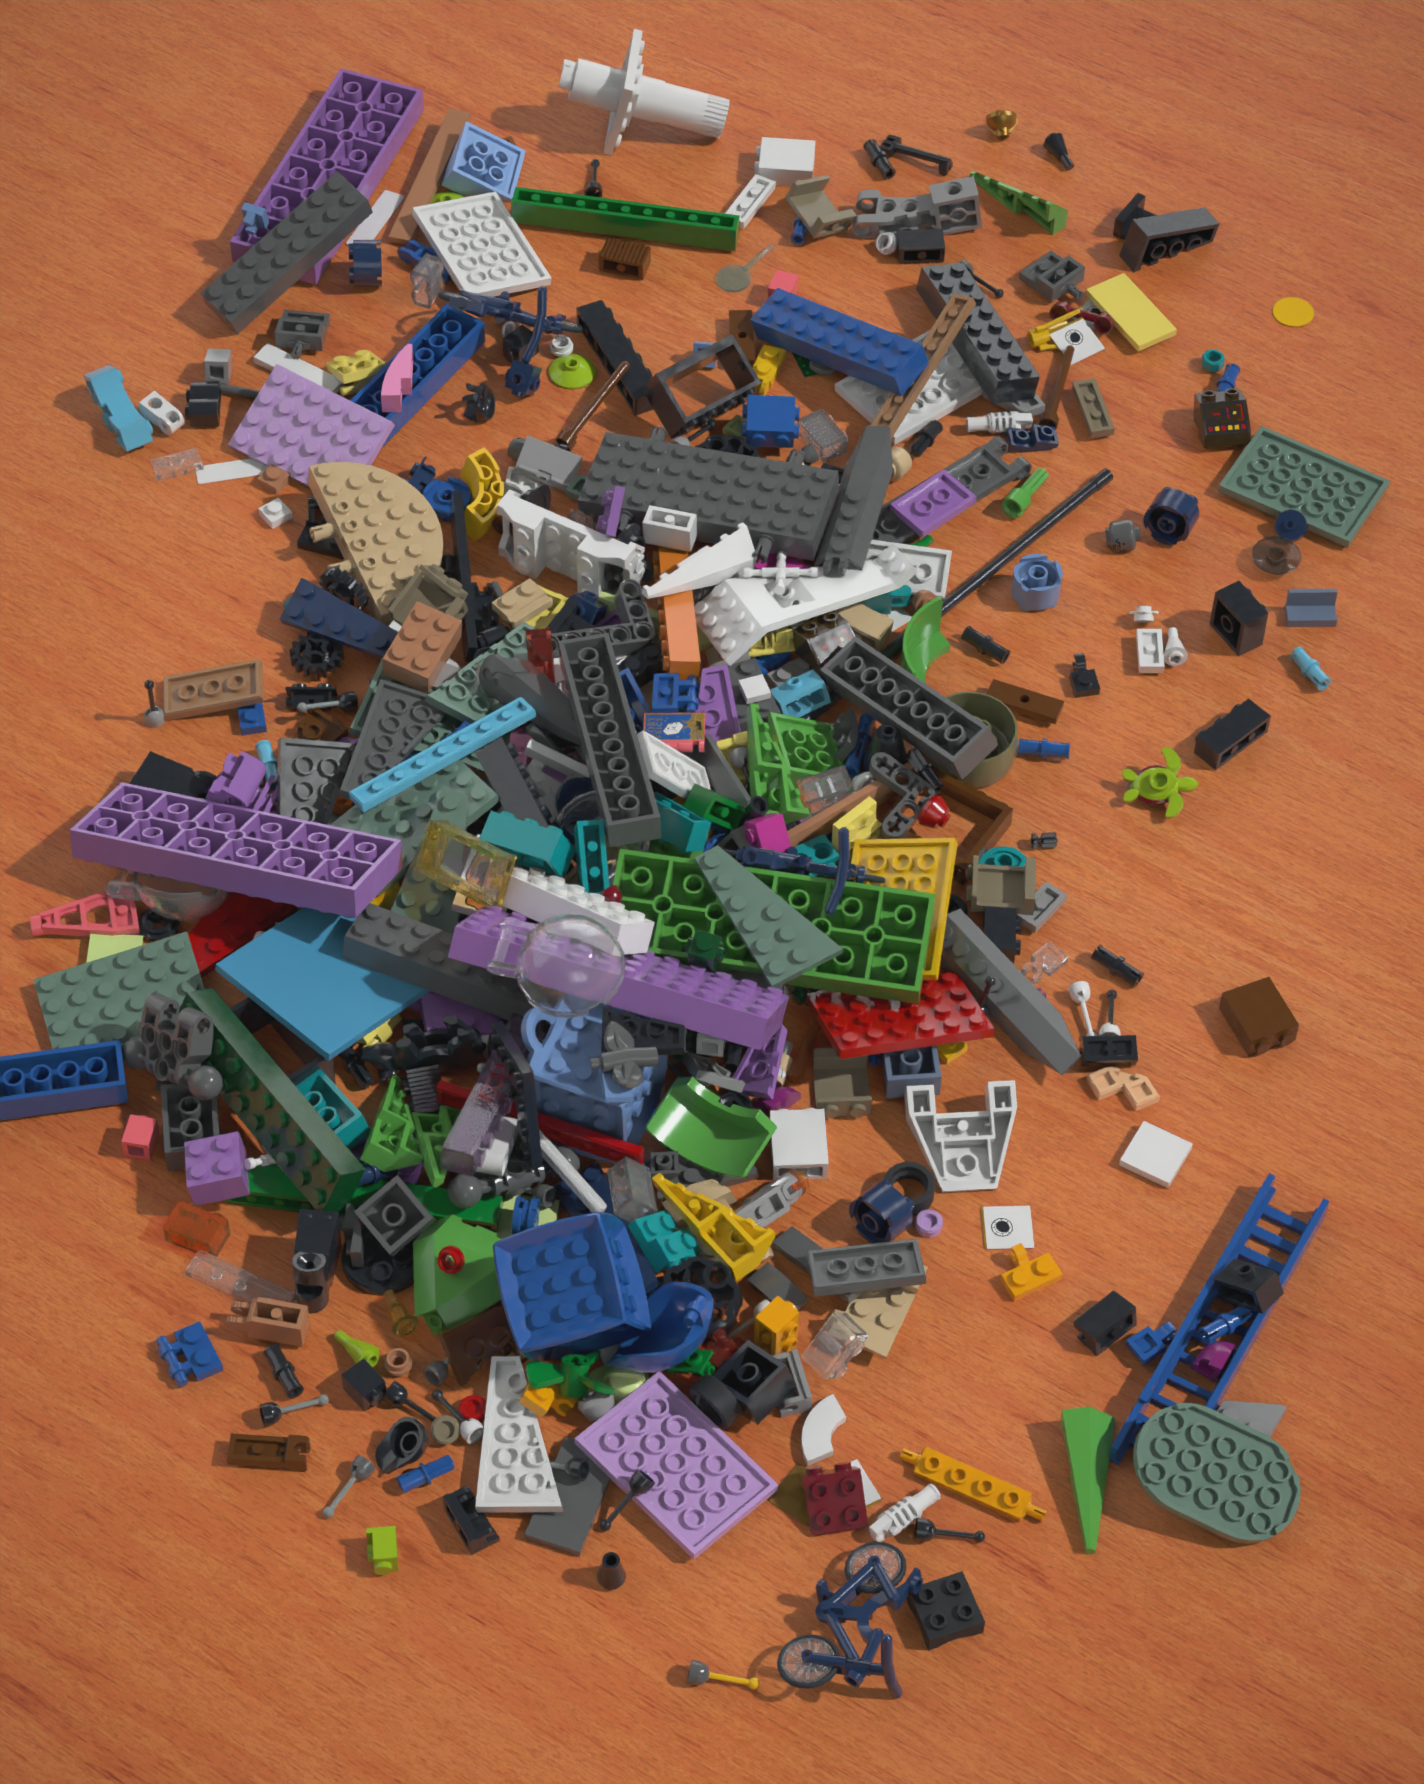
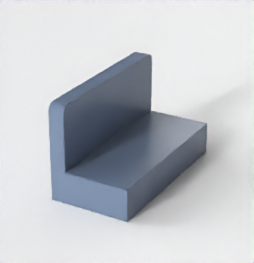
M1289 589L1284 607L1287 627H1336L1335 603L1337 589Z

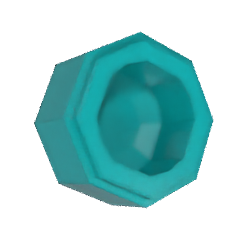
M1216 349L1207 350L1202 354V368L1207 371L1218 372L1224 367L1225 358L1224 354Z

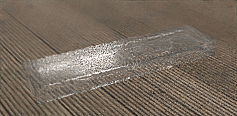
M201 1249L198 1250L185 1269L186 1276L242 1302L252 1303V1300L256 1297L294 1303L296 1300L295 1293Z

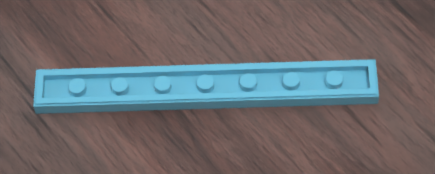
M519 697L349 792L350 799L363 812H366L535 718L536 711L522 697Z

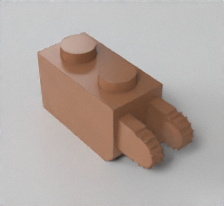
M262 1297L254 1298L252 1303L232 1302L230 1310L247 1318L227 1317L225 1325L228 1328L247 1332L249 1338L303 1347L310 1324L307 1305Z

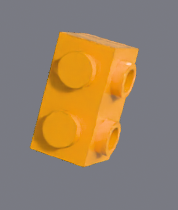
M779 1296L774 1298L755 1317L754 1344L772 1356L794 1349L798 1343L799 1312L795 1305L790 1301H784Z

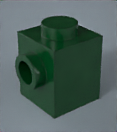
M696 929L694 937L688 938L685 952L688 953L689 965H701L706 968V971L715 973L718 963H722L726 948L723 947L721 936Z

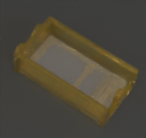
M430 820L425 830L421 850L417 856L415 870L485 907L502 906L517 856L509 854L452 825L447 820Z

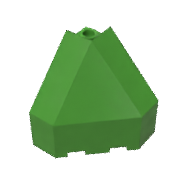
M453 1214L432 1223L413 1242L415 1317L422 1315L434 1335L478 1315L501 1300L493 1245L502 1239L497 1237V1233L479 1225L472 1227L463 1223L462 1218ZM449 1245L458 1247L465 1258L463 1269L455 1274L443 1272L437 1264L440 1250Z

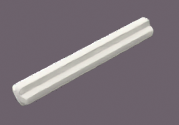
M539 1130L541 1154L544 1160L592 1213L604 1212L607 1204L544 1133Z

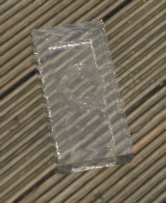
M197 448L150 460L157 482L204 469Z

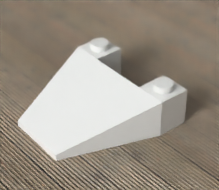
M1015 1080L988 1082L984 1089L986 1111L936 1114L934 1085L906 1086L904 1092L906 1121L942 1193L997 1190L1017 1110Z

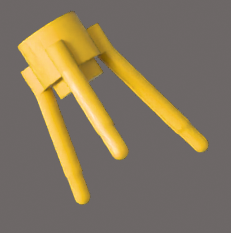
M1080 309L1028 330L1027 336L1030 346L1032 348L1038 347L1039 351L1059 349L1056 344H1047L1050 341L1049 332L1068 324L1065 320L1079 314Z

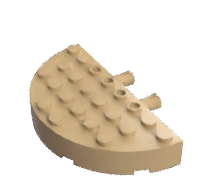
M328 462L309 466L308 485L327 522L320 526L311 527V538L314 543L327 538H335L345 561L330 564L328 569L331 566L334 569L339 567L342 572L347 570L350 575H354L355 580L360 581L363 589L367 590L365 594L369 597L367 607L372 617L389 626L395 621L391 618L388 611L389 603L395 595H399L404 589L403 585L409 576H413L416 571H419L424 578L425 574L418 569L420 565L436 564L441 567L443 534L437 515L430 503L415 487L384 469L353 462Z

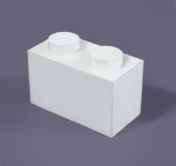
M649 505L642 523L645 543L691 552L697 537V514Z

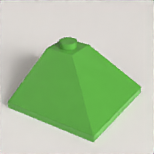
M770 712L768 714V733L772 741L777 742L791 772L790 779L795 789L798 788L800 792L851 784V778L843 773L846 761L841 762L834 757L838 747L835 746L837 741L832 738L835 727L832 726L833 724Z

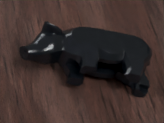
M453 1015L447 1016L442 1020L447 1029L434 1028L423 1033L421 1028L415 1023L405 1025L403 1027L405 1035L394 1044L380 1042L362 1047L358 1053V1060L366 1061L373 1065L379 1071L380 1081L382 1082L396 1075L397 1071L406 1072L408 1069L438 1064L440 1072L471 1066L482 1058L487 1044L482 1042L481 1034L477 1029L467 1025L463 1020Z

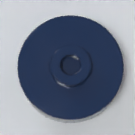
M1285 510L1278 515L1275 521L1276 533L1284 541L1296 542L1302 539L1307 532V520L1297 510Z

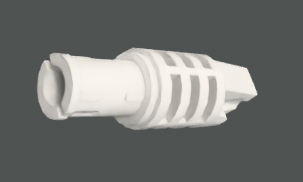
M1010 411L1009 413H989L987 416L966 417L967 432L988 431V433L995 434V432L1006 433L1008 428L1029 429L1033 423L1032 414Z
M930 1483L914 1496H905L895 1506L893 1505L889 1510L884 1511L877 1517V1521L869 1527L871 1538L876 1542H882L890 1536L899 1534L908 1525L913 1524L917 1517L921 1518L922 1511L941 1499L938 1489Z

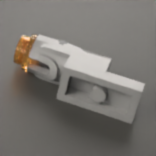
M798 1169L795 1171L790 1170L743 1202L744 1205L735 1210L734 1213L745 1219L749 1217L757 1225L764 1228L791 1210L790 1205L805 1194L806 1189L809 1188L808 1179L802 1171Z

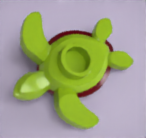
M1163 747L1161 753L1165 758L1166 767L1153 765L1142 769L1137 774L1131 769L1122 770L1124 780L1129 782L1127 786L1128 791L1125 792L1123 801L1130 803L1137 798L1153 805L1169 803L1165 817L1172 819L1180 813L1184 805L1183 798L1179 792H1191L1197 788L1199 783L1192 777L1184 776L1178 778L1177 774L1181 768V760L1173 749Z

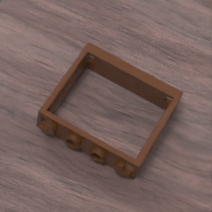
M934 768L933 771L944 784V788L940 793L995 820L965 859L956 855L953 880L965 885L968 881L967 865H973V855H978L980 860L985 852L996 845L1012 823L1013 808ZM902 796L898 797L879 822L883 823L885 818L903 799ZM908 807L902 808L901 813L903 814ZM895 824L888 831L891 833L897 831L898 825ZM910 831L902 837V839L922 838Z

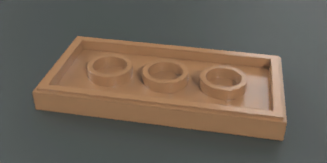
M261 659L163 677L165 720H175L264 703L263 664Z

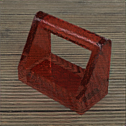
M551 628L525 630L528 661L556 685Z

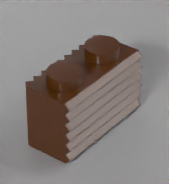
M608 237L599 255V270L644 279L651 262V247Z

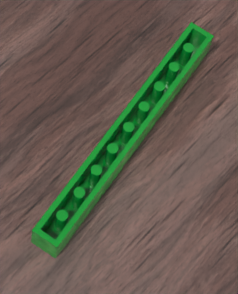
M515 187L511 201L512 218L516 223L730 251H736L739 239L740 215Z
M275 1164L267 1166L258 1165L254 1169H249L250 1195L225 1200L226 1203L291 1212H300V1209L315 1210L284 1171ZM382 1179L374 1185L363 1184L357 1186L349 1204H352L356 1210L390 1181ZM405 1182L436 1221L453 1214L462 1218V1222L472 1227L479 1225L497 1233L503 1207L502 1196L491 1197L488 1193H484L478 1204L471 1208L461 1209L449 1200L446 1188H441L440 1186L433 1187L432 1185H415L411 1182ZM345 1210L339 1211V1218L341 1214H345Z

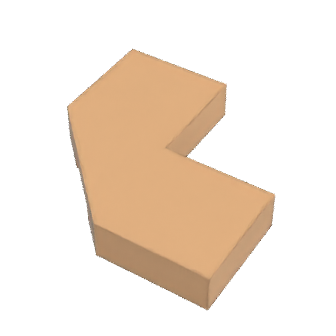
M1112 1066L1086 1075V1082L1099 1101L1123 1092L1134 1110L1138 1111L1160 1100L1159 1094L1147 1076L1137 1073L1136 1075L1128 1074Z

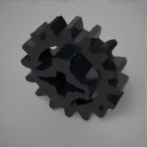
M331 566L319 577L321 579L319 584L323 586V590L361 611L367 606V601L369 600V597L365 595L367 590L363 589L362 583L356 581L355 576H351L347 570L342 572L339 567L334 569Z
M308 632L307 637L299 635V642H292V649L289 650L291 666H295L297 673L303 671L304 677L313 674V678L317 679L318 674H322L326 678L327 672L335 674V667H342L341 661L344 660L343 645L330 641L326 637L322 638Z

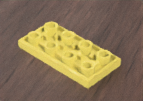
M1125 273L1086 289V296L1101 312L1110 314L1113 319V325L1138 352L1171 338L1177 333V329Z

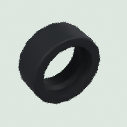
M902 1162L891 1167L884 1176V1179L890 1181L892 1185L898 1180L914 1179L925 1187V1193L922 1196L911 1199L914 1204L913 1216L929 1209L934 1201L935 1180L932 1173L925 1166L916 1162Z
M705 1374L689 1390V1395L694 1404L720 1428L727 1429L743 1413L742 1407L733 1393L711 1375Z

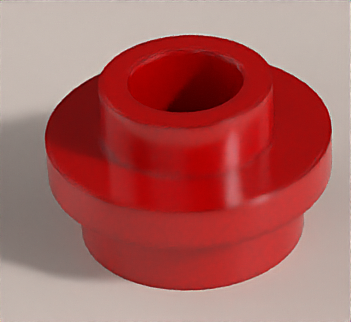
M449 1245L440 1250L437 1264L443 1272L455 1274L463 1269L465 1258L458 1247Z

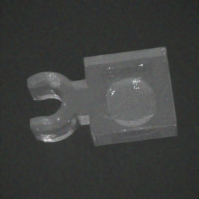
M1048 941L1031 955V962L1023 965L1022 973L1024 976L1029 972L1035 973L1032 976L1031 983L1036 984L1041 980L1043 973L1050 977L1068 962L1069 956L1051 941Z

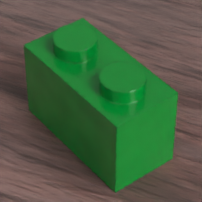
M694 783L683 805L701 817L731 830L737 829L746 812V807Z

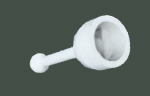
M1086 981L1075 982L1068 987L1070 997L1074 1002L1081 1005L1088 1032L1086 1036H1097L1092 1030L1085 1003L1091 995L1089 983Z

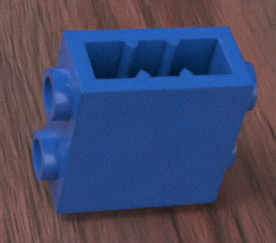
M748 395L747 404H743L742 419H747V422H742L741 436H746V442L755 447L793 448L794 438L799 439V424H795V421H799L800 407L795 406V397Z

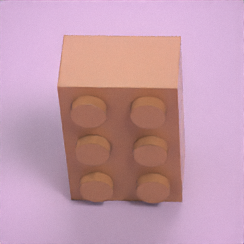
M416 601L383 657V675L428 694L462 637V620Z

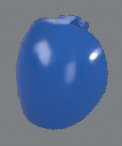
M687 1282L666 1283L656 1289L647 1298L651 1323L650 1331L621 1342L616 1353L607 1362V1365L625 1371L649 1373L670 1369L688 1359L706 1338L713 1311L711 1293L703 1287Z

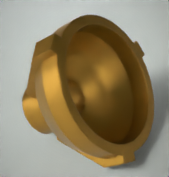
M997 110L986 116V123L996 138L1003 140L1010 137L1009 134L1012 133L1018 123V116L1013 111Z

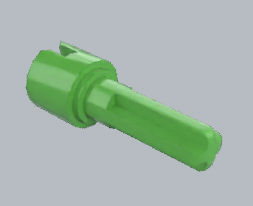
M1037 468L1021 488L1012 489L1004 498L1001 508L1008 517L1019 518L1031 505V496L1049 476L1045 468Z

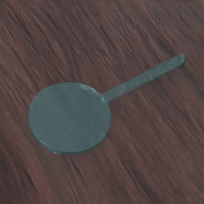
M771 243L745 267L728 265L722 268L716 277L718 286L727 292H739L747 288L751 281L748 269L775 245Z

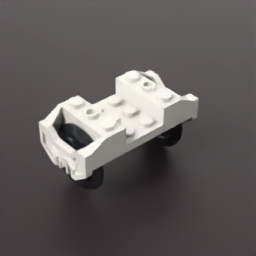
M540 484L533 490L526 491L523 495L509 489L497 504V514L502 515L503 534L498 546L499 555L505 557L513 569L520 574L536 579L542 570L548 567L552 571L559 572L577 581L578 593L590 591L596 594L598 598L602 591L615 596L620 583L625 579H633L641 584L645 572L644 563L641 562L644 559L645 539L642 537L641 527L638 524H629L616 540L549 511L551 491L549 486L545 484Z

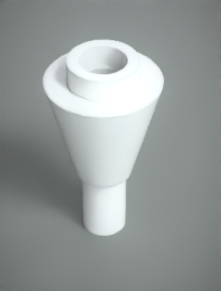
M1171 627L1168 629L1164 662L1170 666H1179L1186 662L1188 653L1178 638L1177 629Z

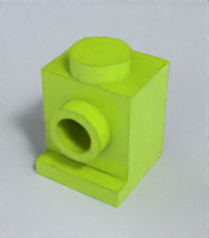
M396 1526L366 1528L368 1562H374V1572L379 1575H386L399 1571Z

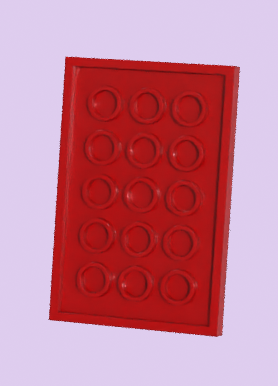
M944 973L938 976V980H923L919 1004L826 990L807 993L806 997L807 1005L840 1059L994 1037L993 1025L957 973Z

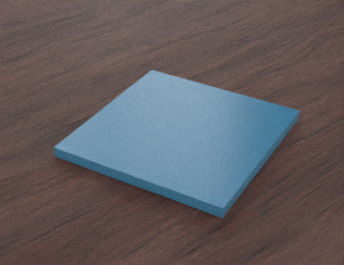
M303 907L218 962L215 969L216 972L328 1061L430 992L429 990L344 959V937L356 918H346L330 912L323 913L307 907Z

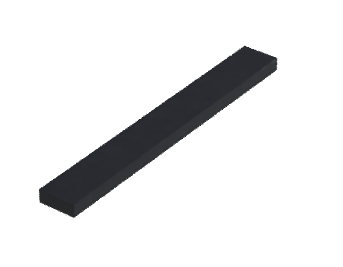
M452 491L449 512L456 580L462 584L461 588L468 593L464 600L468 607V612L462 618L464 662H472L478 644L463 497L461 491Z

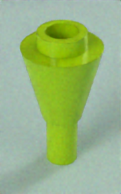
M342 1330L335 1333L334 1339L345 1347L355 1364L363 1358L372 1367L377 1364L379 1360V1348L377 1346L351 1338Z

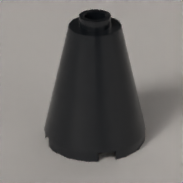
M883 724L877 728L863 758L860 774L870 772L869 764L871 758L879 752L890 755L903 765L909 762L906 758L907 753L901 731L897 726ZM882 762L880 765L877 764V767H885L886 764Z

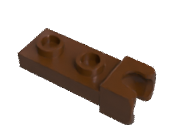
M231 1433L227 1463L229 1465L286 1468L287 1471L306 1472L308 1470L306 1456L300 1453L310 1452V1439L302 1435L278 1437Z

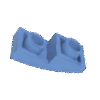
M598 1069L602 1080L601 1091L605 1103L622 1105L625 1102H633L632 1088H625L615 1083L612 1078V1071L602 1072L601 1069Z

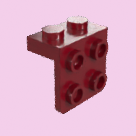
M851 1462L834 1464V1469L823 1471L822 1466L806 1468L805 1474L798 1475L800 1486L805 1491L809 1527L812 1534L821 1535L867 1526L868 1519L860 1468L851 1466Z

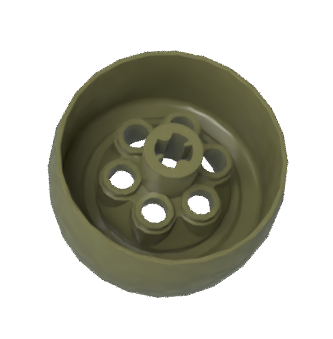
M960 692L946 696L947 699L989 726L998 746L963 780L924 753L923 756L934 768L939 769L954 779L961 780L964 784L974 789L997 783L1011 770L1017 754L1018 727L1015 716L1002 701L987 694Z

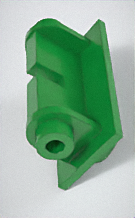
M697 1349L688 1359L666 1371L669 1374L680 1373L689 1375V1373H692L694 1376L703 1377L705 1374L713 1376L715 1367L711 1365L709 1360L714 1352Z

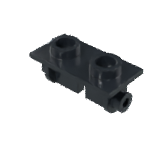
M296 683L292 684V687L285 688L287 695L291 696L286 697V707H291V710H298L297 706L302 702L309 704V701H314V703L337 701V697H332L338 696L337 689L332 687L331 684L322 683L318 684L317 687H307L306 684ZM337 706L323 707L319 709L332 710V708H337Z

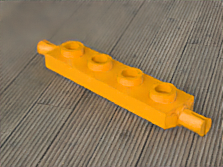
M926 1447L920 1454L903 1448L899 1459L914 1465L915 1476L1016 1521L1021 1522L1026 1515H1029L1043 1522L1047 1510L1032 1505L1031 1492L929 1447Z

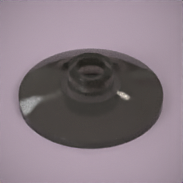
M1272 536L1263 538L1255 544L1252 558L1256 566L1270 574L1282 575L1294 571L1299 566L1301 552L1292 541L1283 537Z

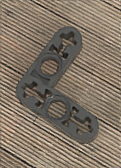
M879 752L871 758L869 764L870 773L903 797L883 821L880 834L883 839H902L918 820L917 817L927 801L932 796H935V791L928 782L886 753ZM882 762L886 764L885 767H877V764L880 765ZM892 769H894L891 777L888 776V773H891ZM899 775L905 776L909 783L900 785L896 782L895 777ZM925 792L927 796H923L917 804L915 801L918 794ZM905 807L911 808L914 811V816H904L901 813V809ZM898 821L900 824L897 831L889 832L888 829L893 828Z

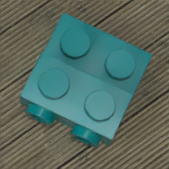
M668 1210L635 1219L628 1224L629 1229L655 1273L663 1270L668 1271L672 1266L684 1263L688 1257L697 1256L702 1252L689 1228L679 1230Z

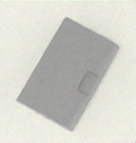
M527 435L513 472L566 492L568 486L575 479L583 457Z

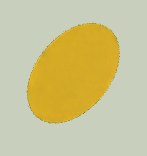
M1287 297L1275 303L1273 315L1284 325L1299 327L1311 322L1314 317V310L1303 299Z

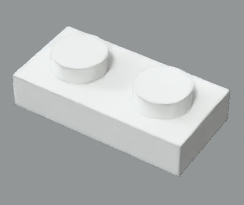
M1137 629L1136 644L1139 673H1164L1162 629Z

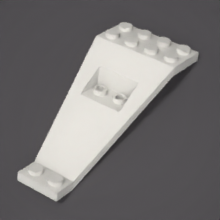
M893 543L882 551L875 560L865 561L863 570H859L853 564H850L845 576H839L838 565H833L829 575L823 574L822 566L818 567V577H811L809 575L785 577V592L782 595H778L775 592V586L777 585L775 582L776 577L751 576L750 578L725 579L694 606L696 623L722 658L731 666L766 633L791 625L794 629L809 618L900 589L918 571Z

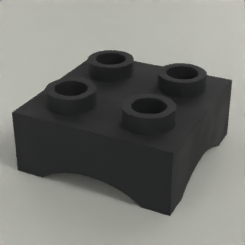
M963 1571L922 1584L917 1594L910 1592L907 1596L908 1605L916 1617L928 1651L957 1638L974 1636L984 1632L985 1620Z

